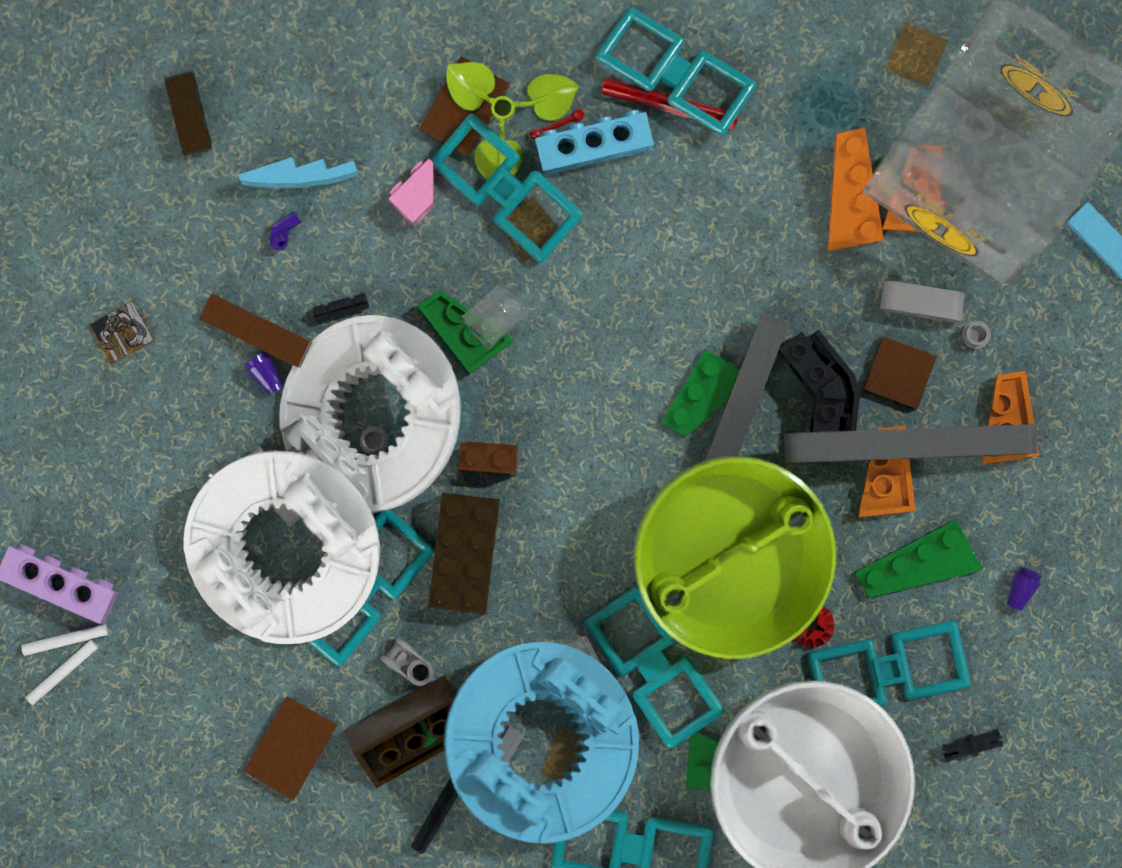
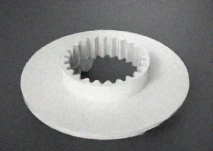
M366 315L346 319L324 330L312 340L311 347L301 368L292 366L280 403V430L282 431L283 443L287 452L313 457L336 469L356 487L371 512L390 510L411 501L433 483L446 465L453 451L460 424L458 385L451 365L443 351L427 334L417 327L402 320L381 315ZM379 373L397 386L396 389L408 401L405 409L410 410V414L405 416L404 419L409 425L401 429L404 437L396 438L398 446L390 445L388 447L389 452L381 451L379 456H366L357 453V449L350 448L349 441L342 440L345 431L339 430V427L343 424V421L338 419V415L343 413L339 405L346 402L343 394L345 392L351 393L350 384L358 385L359 378L366 379L368 374L376 376Z
M287 451L260 452L245 456L226 465L199 491L192 503L185 524L184 552L186 563L193 582L202 598L229 625L244 634L261 639L264 642L276 644L304 643L325 637L338 630L353 618L363 606L377 577L380 561L379 535L371 510L363 496L336 469L320 460L303 454ZM283 503H285L287 510L292 508L304 519L307 527L323 541L322 550L326 552L321 558L322 564L313 576L310 575L305 582L299 580L295 586L289 581L285 587L282 585L281 580H277L275 584H272L270 576L261 578V570L253 571L252 566L254 562L246 561L245 559L249 552L242 550L246 544V540L242 539L247 533L245 528L253 516L259 514L263 508L269 510L273 504L276 509H279Z

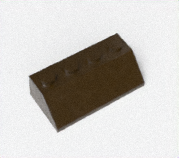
M445 675L344 731L353 755L376 789L445 750V730L448 714L457 695ZM423 719L430 734L437 738L434 743L426 748L424 746L427 739L419 724V721Z

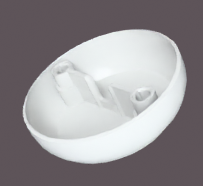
M826 681L788 683L768 690L750 701L735 715L725 729L715 751L711 769L712 801L720 826L731 845L755 868H870L885 856L898 840L911 812L914 797L915 779L910 751L895 722L880 706L867 696L841 684ZM760 725L765 726V728H766V734H765L762 730H760L757 726H760ZM753 732L760 738V740H755L753 738ZM869 825L870 833L863 826ZM858 833H861L865 838H859Z

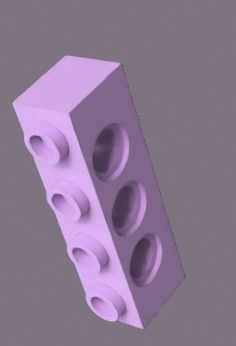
M19 544L18 548L8 547L0 565L1 581L96 623H106L119 592L112 590L114 584L100 578L96 582L86 578L87 572L75 567H71L70 571L60 567L61 561L45 555L43 560L34 556L36 550ZM32 563L36 564L39 570L38 575L34 579L28 578L26 574L27 567ZM60 574L65 580V585L61 590L57 591L53 588L52 581L56 575ZM83 586H87L91 591V597L87 602H82L78 597V592Z

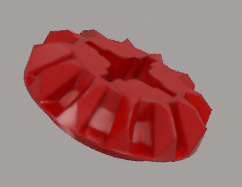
M823 606L818 613L816 624L823 631L813 630L806 637L807 627L794 640L806 648H817L825 645L834 632L835 622L832 613Z

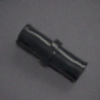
M998 729L976 736L969 734L966 735V739L942 744L946 762L970 755L977 757L980 752L1003 747V741H999L1002 737Z

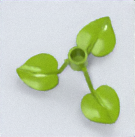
M476 62L449 64L447 66V85L454 101L463 109L471 111L479 109L483 100L492 104L491 110L494 117L499 120L500 138L505 140V122L513 118L515 108L534 105L535 113L539 118L547 121L559 120L570 110L578 91V84L571 79L560 75L546 74L536 77L528 85L527 93L532 99L531 101L513 102L506 96H499L494 99L487 96L492 93L495 87L494 75L487 66ZM484 139L475 150V164L487 181L506 157ZM506 140L505 142L520 156L519 161L510 170V173L515 175L522 162V150L516 141Z

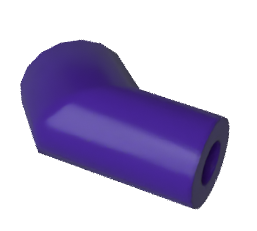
M295 211L272 225L270 244L278 251H282L287 247L289 230L301 224Z

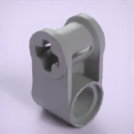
M397 636L395 638L396 643L386 656H381L380 660L415 685L425 686L431 683L435 677L434 666L417 653L416 649ZM421 664L425 665L429 671V675L424 681H418L414 676L415 668Z

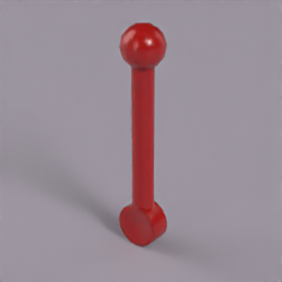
M577 109L573 115L540 130L533 129L530 132V137L535 140L544 131L554 130L574 120L581 121L584 119L585 113L583 110Z

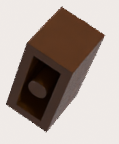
M460 441L458 470L459 472L516 476L518 445Z

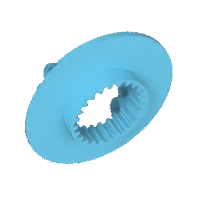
M532 642L516 645L494 654L479 665L465 680L458 690L448 714L445 730V755L451 780L457 793L469 810L480 821L491 829L516 840L552 843L580 836L593 829L614 811L625 796L632 782L638 760L639 733L637 720L624 690L615 677L601 663L586 653L567 645L550 642ZM534 700L555 702L557 707L565 706L564 713L573 714L570 721L579 725L575 733L582 736L581 739L576 741V744L581 747V751L575 752V756L579 760L576 763L570 764L573 771H565L563 773L564 778H557L555 783H545V785L525 782L524 779L512 771L508 766V762H501L500 758L504 755V751L497 749V746L503 743V740L497 737V735L505 730L501 726V722L509 720L506 713H513L516 711L515 706H522L525 702Z

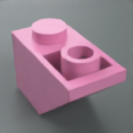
M430 159L425 163L422 161L417 163L410 171L412 176L405 183L402 181L397 183L390 191L392 195L389 198L390 203L414 227L434 208V165Z

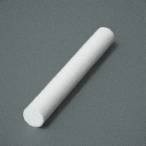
M103 624L23 644L21 648L23 655L27 656L106 636L109 633L107 625Z
M89 640L25 697L27 701L34 705L96 651L98 646L93 640Z

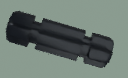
M365 293L354 295L353 299L347 297L329 302L328 306H324V304L315 306L313 314L316 322L321 323L328 321V317L335 319L353 314L354 310H358V312L367 310L369 303Z

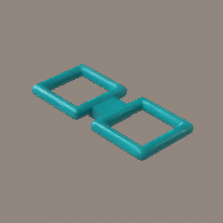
M628 8L597 52V61L647 91H652L658 82L662 81L674 89L668 97V103L719 135H724L756 89V82L706 51H700L692 63L677 55L684 45V39L638 10ZM632 21L670 43V46L648 78L610 55ZM704 64L743 87L721 121L682 99Z
M469 114L431 159L434 169L476 206L482 205L489 195L497 200L502 207L494 215V223L537 262L542 263L581 220L583 212L538 171H532L523 182H520L510 173V170L520 159L519 154L475 114ZM472 128L506 157L478 192L444 163ZM535 185L569 214L541 249L507 219Z
M391 510L381 511L376 515L374 520L377 531L387 521L419 547L421 552L394 585H391L377 573L374 586L365 603L360 608V611L367 618L339 652L321 638L308 642L336 666H342L381 619V613L368 603L376 592L380 590L390 599H397L435 553V546Z
M638 585L632 587L585 619V627L616 673L623 677L638 668L647 681L634 690L632 695L667 748L672 749L724 713L723 706L689 657H683L674 664H669L661 651L673 644L675 639L650 614L641 597ZM636 599L661 635V638L623 663L598 624ZM685 671L710 709L672 735L646 696Z
M953 620L892 634L891 643L894 654L877 657L874 642L870 639L812 651L807 655L812 681H824L820 666L821 661L864 652L874 692V697L870 699L880 707H884L887 704L884 686L901 682L904 698L908 701L968 688L971 685L958 624ZM948 633L958 678L914 688L903 643Z
M614 810L605 819L616 822L609 868H620L621 862L637 864L638 868H650L656 829L702 837L697 868L709 867L714 830L711 827L649 817L646 820L644 835L627 833L629 815L626 812ZM566 840L554 842L551 868H605L563 860Z

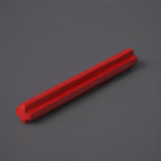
M608 78L603 81L601 93L604 95L691 118L668 103L670 95L647 91L641 87ZM685 100L718 121H721L727 112ZM738 116L736 117V119L734 120L729 129H735L738 121Z

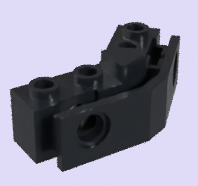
M819 329L812 334V339L808 340L803 332H800L781 347L777 354L813 397L810 433L839 432L840 419L845 420L843 431H856L860 390L855 374ZM814 343L819 353L830 363L825 365L810 346ZM833 365L846 380L851 397L849 414L844 413L847 397L841 377L837 376L831 368Z

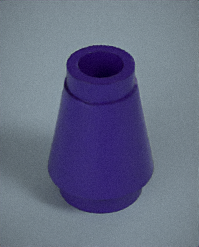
M264 351L245 363L248 369L246 372L268 395L283 387L271 357H267Z
M1021 566L1018 572L1015 571L1006 604L1023 611L1024 606L1027 605L1042 584L1039 582L1042 575Z

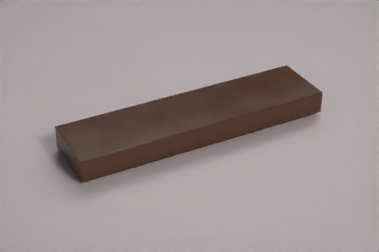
M215 294L210 295L200 317V320L298 368H301L312 344V341Z

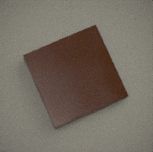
M883 336L863 391L917 410L937 356Z

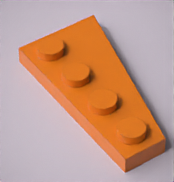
M865 128L835 133L827 251L884 240Z

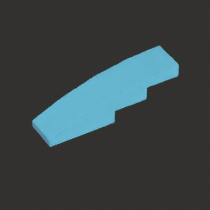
M293 157L239 174L238 176L241 183L248 186L303 188L332 184L358 177L359 174L354 161L327 169L323 159L297 167Z

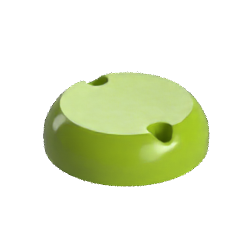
M744 456L708 459L688 467L671 478L648 504L640 520L634 545V569L637 585L648 611L656 622L671 637L684 646L699 653L727 659L749 658L774 651L801 634L822 609L829 595L836 567V545L832 526L815 494L788 470L765 460ZM802 514V518L796 524L791 525L788 523ZM680 592L679 597L672 603L666 601Z

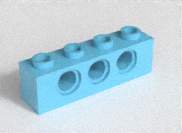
M638 110L623 113V118L612 120L611 117H603L595 120L593 125L584 127L583 123L568 126V131L557 133L556 130H548L540 133V137L535 138V144L543 176L653 150L654 143L646 112L639 114ZM618 129H624L628 132L629 138L625 141H618L614 138L613 133ZM595 135L601 139L602 143L600 146L592 148L586 144V139L589 136ZM563 142H569L574 146V150L570 154H562L558 147Z

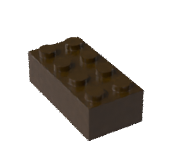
M442 493L428 608L487 614L500 507L499 499Z

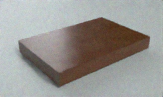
M461 56L457 64L468 63L471 61ZM494 75L495 87L492 93L487 96L496 99L506 94L510 83ZM446 81L422 122L419 131L444 144L469 114H475L488 125L493 116L492 104L483 100L481 107L477 110L463 109L452 98ZM472 128L454 150L469 158L481 135Z
M287 696L244 773L294 801L338 724Z

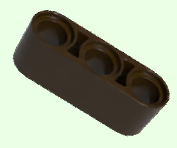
M193 71L165 77V85L184 156L211 150L212 143Z

